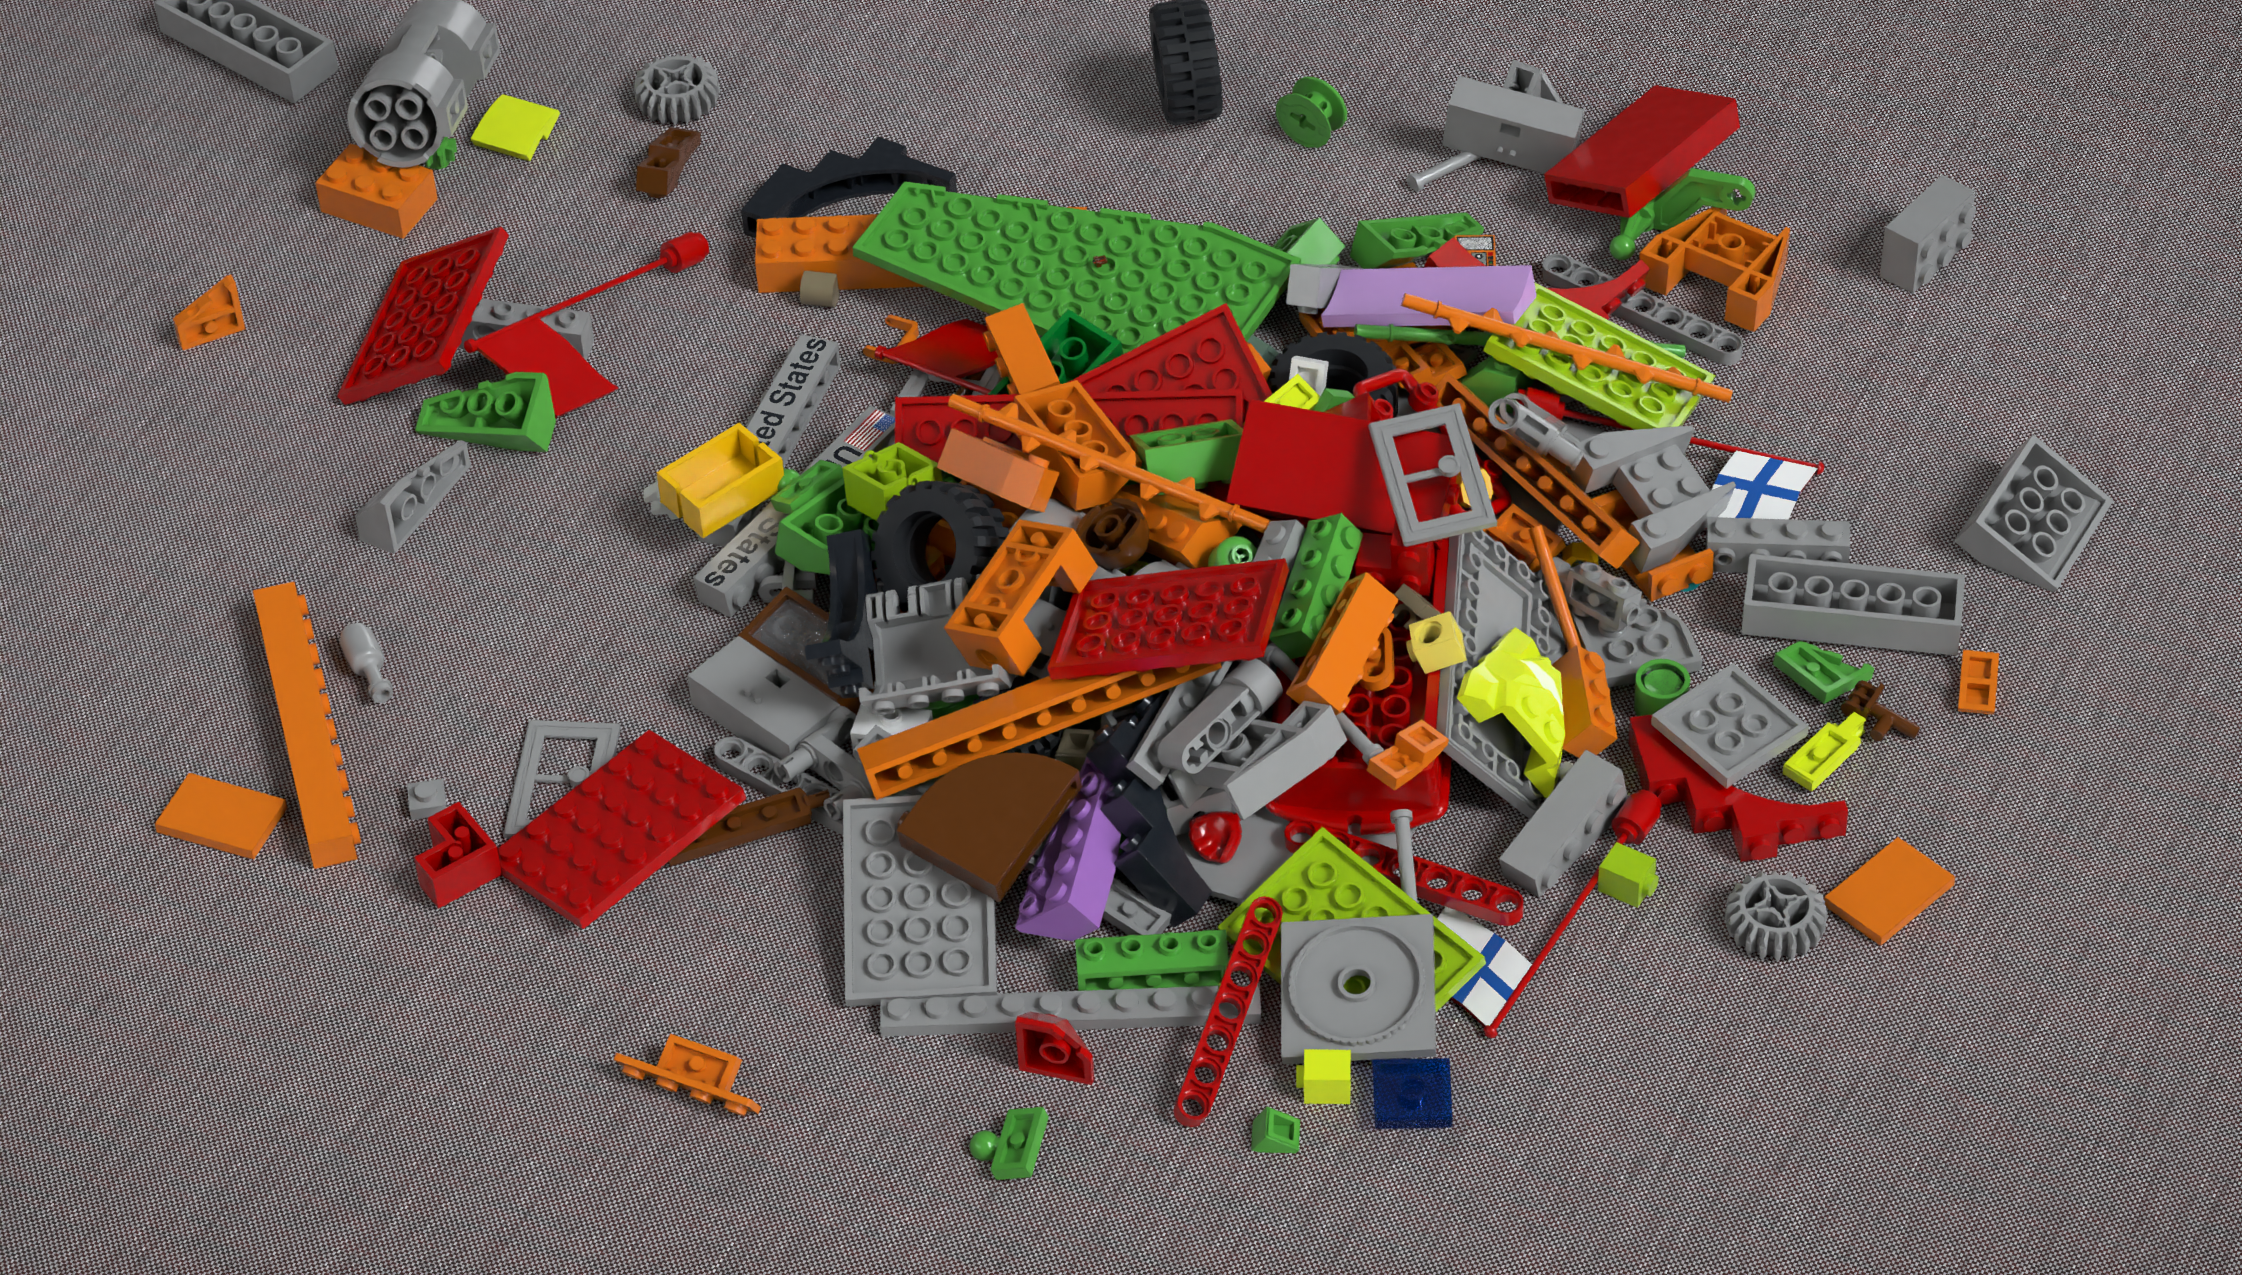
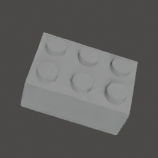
M1941 175L1885 227L1880 277L1911 293H1914L1923 284H1928L1942 266H1947L1961 248L1965 249L1970 244L1973 237V231H1971L1972 219L1976 212V206H1974L1976 191L1944 175Z

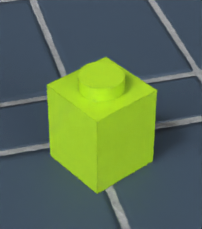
M1616 842L1599 866L1598 891L1638 908L1646 895L1652 896L1658 885L1659 876L1655 875L1656 858Z

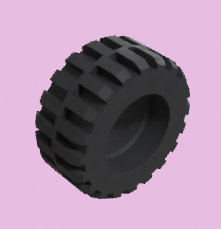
M1175 0L1156 3L1149 9L1151 46L1159 96L1167 123L1175 126L1218 118L1223 111L1222 84L1215 36L1206 1Z
M1327 332L1317 333L1316 337L1310 338L1309 335L1302 337L1298 340L1297 344L1291 343L1282 350V354L1279 353L1272 361L1267 384L1272 394H1274L1289 381L1291 359L1294 356L1328 361L1325 388L1346 390L1352 395L1354 386L1359 381L1396 369V367L1393 365L1391 357L1373 341L1367 343L1364 337L1356 334L1354 337L1347 336L1346 332H1336V335H1327ZM1398 383L1369 393L1374 401L1377 399L1388 401L1393 407V418L1397 417Z
M921 481L916 485H908L901 489V496L894 495L886 504L888 510L881 511L876 521L880 523L878 530H873L871 541H875V550L871 551V561L876 562L877 569L874 570L877 582H883L884 584L881 587L882 591L886 594V591L896 590L900 600V609L902 611H909L908 588L911 586H918L919 588L922 584L938 582L927 565L926 543L933 527L944 518L953 530L956 541V554L950 571L940 581L952 579L954 582L955 578L963 577L966 580L969 592L977 580V574L983 572L1009 534L1008 527L1002 526L1001 522L1005 519L1000 509L992 508L995 505L994 501L987 494H981L979 489L971 485H962V483Z

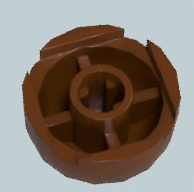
M1115 498L1109 500L1112 504L1101 509L1097 505L1081 519L1076 528V533L1096 564L1105 570H1120L1129 567L1145 553L1149 545L1150 529L1138 505L1129 499Z

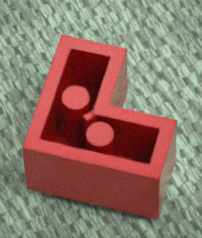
M1416 514L1418 522L1433 519V515ZM1395 518L1392 535L1363 533L1355 565L1356 577L1367 572L1391 593H1396L1404 583L1420 595L1429 596L1435 565L1434 541L1404 546Z
M460 802L427 818L433 847L415 856L414 861L419 885L438 909L502 875L497 845Z

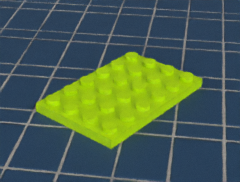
M1534 283L1537 297L1519 320L1512 324L1542 334L1554 331L1562 340L1606 352L1611 346L1616 344L1620 346L1627 359L1664 370L1676 367L1682 375L1694 379L1698 377L1701 378V381L1712 384L1716 376L1537 283ZM1497 334L1491 335L1483 350L1493 356L1498 362L1507 363L1522 371L1527 377L1538 379L1553 387L1558 393L1568 395L1584 403L1589 409L1599 411L1615 419L1618 424L1634 430L1682 426L1703 398V395L1697 394L1695 396L1692 395V392L1652 380L1642 384L1635 375L1595 363H1590L1583 371L1578 370L1571 356L1531 344L1518 347L1512 339Z
M1321 827L1217 928L1218 930H1226L1227 941L1234 946L1247 910L1255 899L1263 896L1271 897L1280 904L1283 912L1281 922L1431 913L1325 828ZM1257 908L1254 911L1255 917L1261 923L1273 922L1274 918L1269 910ZM1433 916L1435 1005L1437 1012L1486 964L1485 956ZM1281 922L1263 968L1279 984H1281ZM1252 939L1243 941V948L1247 953L1251 955L1262 953L1261 945L1257 941ZM1356 975L1350 977L1343 987L1351 994H1361L1369 988L1371 980L1365 976ZM1388 1059L1373 1061L1381 1067Z

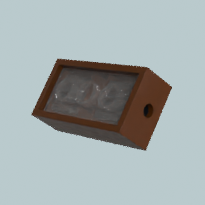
M786 586L738 636L840 704V706H845L857 715L861 705L859 697L842 698L841 695L830 690L827 674L806 660L804 646L822 642L828 626L829 613ZM874 654L869 655L874 688L869 689L872 694L875 690L874 681H876Z

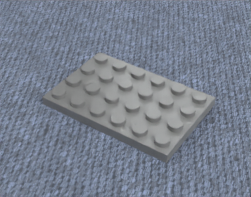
M922 795L884 797L878 800L875 798L843 799L845 1002L847 1007L880 1005L881 1000H893L896 998L923 999L933 997H968L974 995L991 996L998 994L995 900L900 845L896 831L897 823L904 812L911 811Z

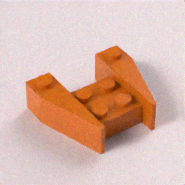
M1711 207L1656 235L1640 252L1639 261L1642 260L1650 268L1644 279L1646 282L1645 287L1666 296L1689 271L1695 272L1728 286L1724 320L1755 332L1771 314L1787 261L1791 228L1785 227L1778 236H1775L1727 216V209Z
M951 429L937 465L938 469L1031 510L1045 512L1050 498L1057 499L1074 509L1056 487L1055 483L1060 472L1048 468L1050 461L1025 453L985 436L981 440L957 429ZM1094 507L1079 510L1078 512L1087 514Z

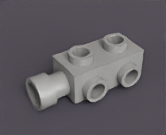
M1553 557L1562 588L1565 590L1564 594L1567 603L1572 605L1571 610L1574 614L1579 616L1591 615L1600 620V628L1610 632L1618 631L1636 623L1640 614L1639 605L1642 591L1629 585V582L1625 579L1614 577L1603 571L1595 563L1585 562L1571 568L1569 563L1558 557Z

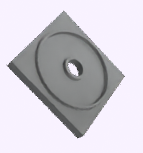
M1433 914L1281 922V1058L1283 1064L1304 1063V1049L1351 1050V1061L1436 1056ZM1362 975L1369 978L1371 984L1365 992L1351 994L1343 987L1350 977Z

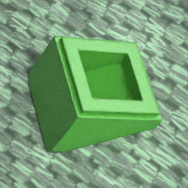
M1266 1107L1253 1121L1251 1150L1265 1153H1297L1299 1151L1300 1119Z

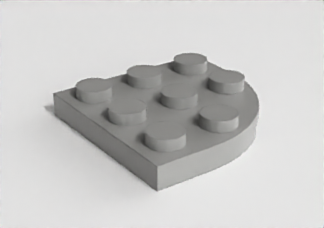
M1641 598L1639 605L1640 614L1636 623L1618 631L1610 632L1600 628V620L1591 615L1579 616L1574 614L1571 610L1572 605L1568 604L1581 646L1590 652L1597 653L1605 663V673L1609 688L1635 683L1638 669L1644 663L1655 659H1669L1678 662L1687 669L1688 673L1702 670L1703 660L1686 624L1671 610L1666 608L1664 612L1646 605L1647 600Z

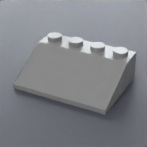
M2033 434L2011 453L1954 542L1981 564L2055 592L2114 500Z

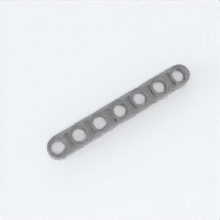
M1552 254L1543 260L1542 278L1544 282L1555 288L1588 287L1577 283L1581 280L1591 281L1593 284L1589 286L1616 279L1566 255ZM1553 267H1560L1565 269V271L1561 273L1551 272L1549 269ZM1642 290L1633 297L1629 294L1624 296L1620 300L1622 304L1612 313L1673 343L1685 345L1686 349L1716 363L1732 365L1739 362L1742 357L1743 341L1737 334ZM1637 306H1645L1650 310L1646 312H1638L1635 311L1633 308ZM1666 319L1676 320L1678 323L1675 325H1666L1662 323V321ZM1700 332L1707 336L1705 338H1694L1690 334ZM1732 346L1735 350L1725 352L1720 350L1719 347Z
M737 737L722 738L714 746L715 762L719 769L768 796L798 787L807 796L828 789L830 797L839 792L804 772L791 780L797 783L795 787L781 789L778 786L783 782V779L780 780L774 771V763L780 761V759ZM729 750L740 752V755L733 759L722 757V754ZM758 765L769 768L762 774L750 772L754 766ZM824 806L811 810V819L843 835V820H834L833 816L830 817L827 814Z

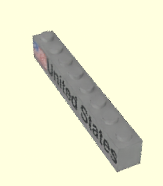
M800 334L795 345L789 347L783 366L775 371L773 383L769 390L763 392L757 411L748 418L747 429L759 438V444L765 443L782 458L783 468L841 367L838 342ZM764 501L707 537L702 538L698 535V540L725 547L756 517Z
M870 405L800 475L819 460L839 464L841 467H844L862 459L868 450L878 452L895 444V417ZM770 502L693 577L699 602L730 618L741 607L745 606L750 598L759 590L761 581L765 577L774 576L785 565V560L775 554L779 522L790 514L775 511Z

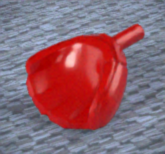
M1229 811L1211 812L1200 815L1189 822V840L1194 850L1199 852V855L1205 860L1224 864L1233 858L1242 838V827L1239 822L1241 819L1237 812L1235 814Z

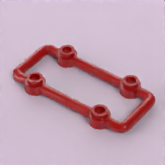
M1400 368L1359 381L1353 389V395L1357 397L1366 392L1370 393L1400 382L1410 393L1408 403L1416 412L1439 408L1437 406L1439 400L1438 389L1428 382L1419 384L1411 373ZM1384 399L1373 400L1383 420L1393 418V407L1388 401ZM1445 425L1438 426L1442 434L1448 435ZM1475 452L1479 466L1487 472L1491 479L1493 495L1496 500L1491 501L1494 514L1506 511L1511 506L1512 499L1508 490L1500 482L1502 480V468L1491 459L1483 461ZM1457 502L1456 505L1450 506L1449 515L1468 512Z

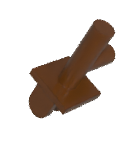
M1858 681L1855 685V690L1851 691L1848 695V700L1842 704V712L1848 717L1853 712H1856L1864 717L1866 721L1870 715L1877 718L1878 721L1870 731V736L1875 741H1882L1891 727L1915 739L1921 729L1919 725L1878 703L1885 685L1881 683L1877 688L1866 681Z

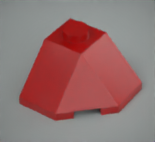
M1031 1011L1017 1016L1015 1028L1018 1067L1020 1071L1089 1085L1093 1084V1055L1066 1018Z

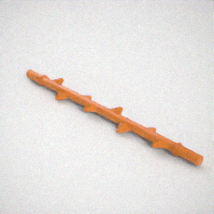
M1404 293L1402 298V307L1433 315L1435 319L1438 317L1446 319L1456 334H1460L1470 326L1510 338L1518 347L1531 344L1571 356L1578 370L1583 371L1590 363H1595L1635 375L1642 384L1652 380L1692 392V395L1695 396L1699 394L1729 403L1732 398L1733 390L1701 381V378L1698 377L1694 379L1684 376L1676 367L1664 370L1627 359L1620 346L1616 344L1611 346L1606 352L1562 340L1554 331L1542 334L1505 323L1495 308H1491L1482 316L1444 305L1439 300L1434 302Z
M952 394L949 399L948 407L978 418L979 422L983 423L985 421L1022 436V451L1025 453H1030L1043 444L1080 459V471L1083 473L1100 467L1140 483L1142 500L1147 501L1162 492L1199 507V517L1202 521L1220 515L1227 518L1231 523L1237 522L1262 533L1265 532L1271 521L1241 509L1240 505H1231L1196 491L1195 478L1189 476L1176 483L1136 467V453L1131 449L1114 458L1076 443V431L1073 429L1056 435L1018 419V405L1011 402L1004 408L996 411L987 404L981 405L956 394Z

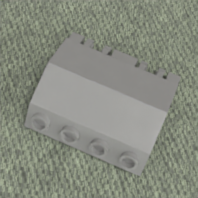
M963 577L955 578L954 582L950 579L922 584L919 588L918 586L909 587L907 590L909 612L900 614V600L896 590L886 591V594L878 592L866 595L867 622L874 647L876 687L873 694L865 687L859 688V700L871 713L887 715L893 713L894 709L901 707L921 709L928 707L930 702L941 700L947 703H955L964 700V696L975 694L983 697L994 696L999 693V690L1011 688L1015 678L1014 674H1009L999 664H993L992 670L969 666L944 629V626L968 593V585Z

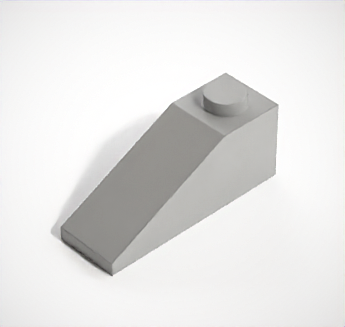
M1291 264L1286 304L1298 306V312L1318 314V308H1327L1334 294L1341 269L1363 268L1335 264Z

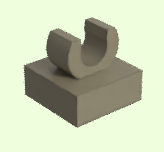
M1404 583L1394 594L1404 604L1398 605L1392 613H1394V618L1400 622L1406 615L1410 614L1409 621L1404 625L1407 630H1409V624L1441 614L1425 598Z

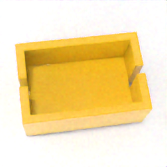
M737 423L656 472L660 502L677 517H683L684 523L702 538H705L777 494L778 484L784 476L783 460L765 443L759 444V438L741 423Z

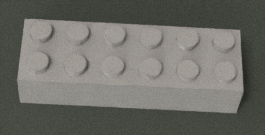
M157 0L154 2L160 32L294 104L339 70L333 40L257 0Z
M1750 554L1741 634L1957 656L1962 623L1965 575Z

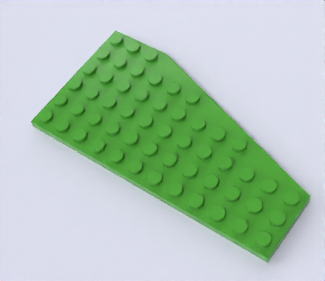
M904 182L852 247L853 256L991 315L1023 303L1037 334L1041 336L1069 309L1120 340L1123 354L1227 303L1247 342L1288 287L1290 265L1301 264V259L1212 222H1204L1203 226L1156 220L1151 219V214L1101 208L1100 212L1048 205L1047 200L998 194L997 198L947 192L946 187L913 182ZM1105 255L1108 263L1097 268L1093 263V256Z

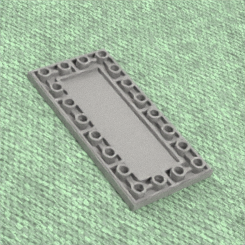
M1482 529L1449 538L1444 613L1451 611L1462 632L1467 661L1440 670L1436 730L1449 739L1448 745L1444 748L1443 752L1530 819L1540 808V799L1542 797L1540 791L1524 775L1532 746L1503 713L1478 723L1460 703L1457 695L1464 674L1468 670L1479 665L1478 660L1482 656L1491 653V647L1508 630L1514 627L1534 640L1541 656L1548 657L1550 652L1549 626L1552 622L1550 616L1551 598L1545 579L1538 577L1528 568L1524 561L1516 559L1506 550L1501 542L1493 540Z

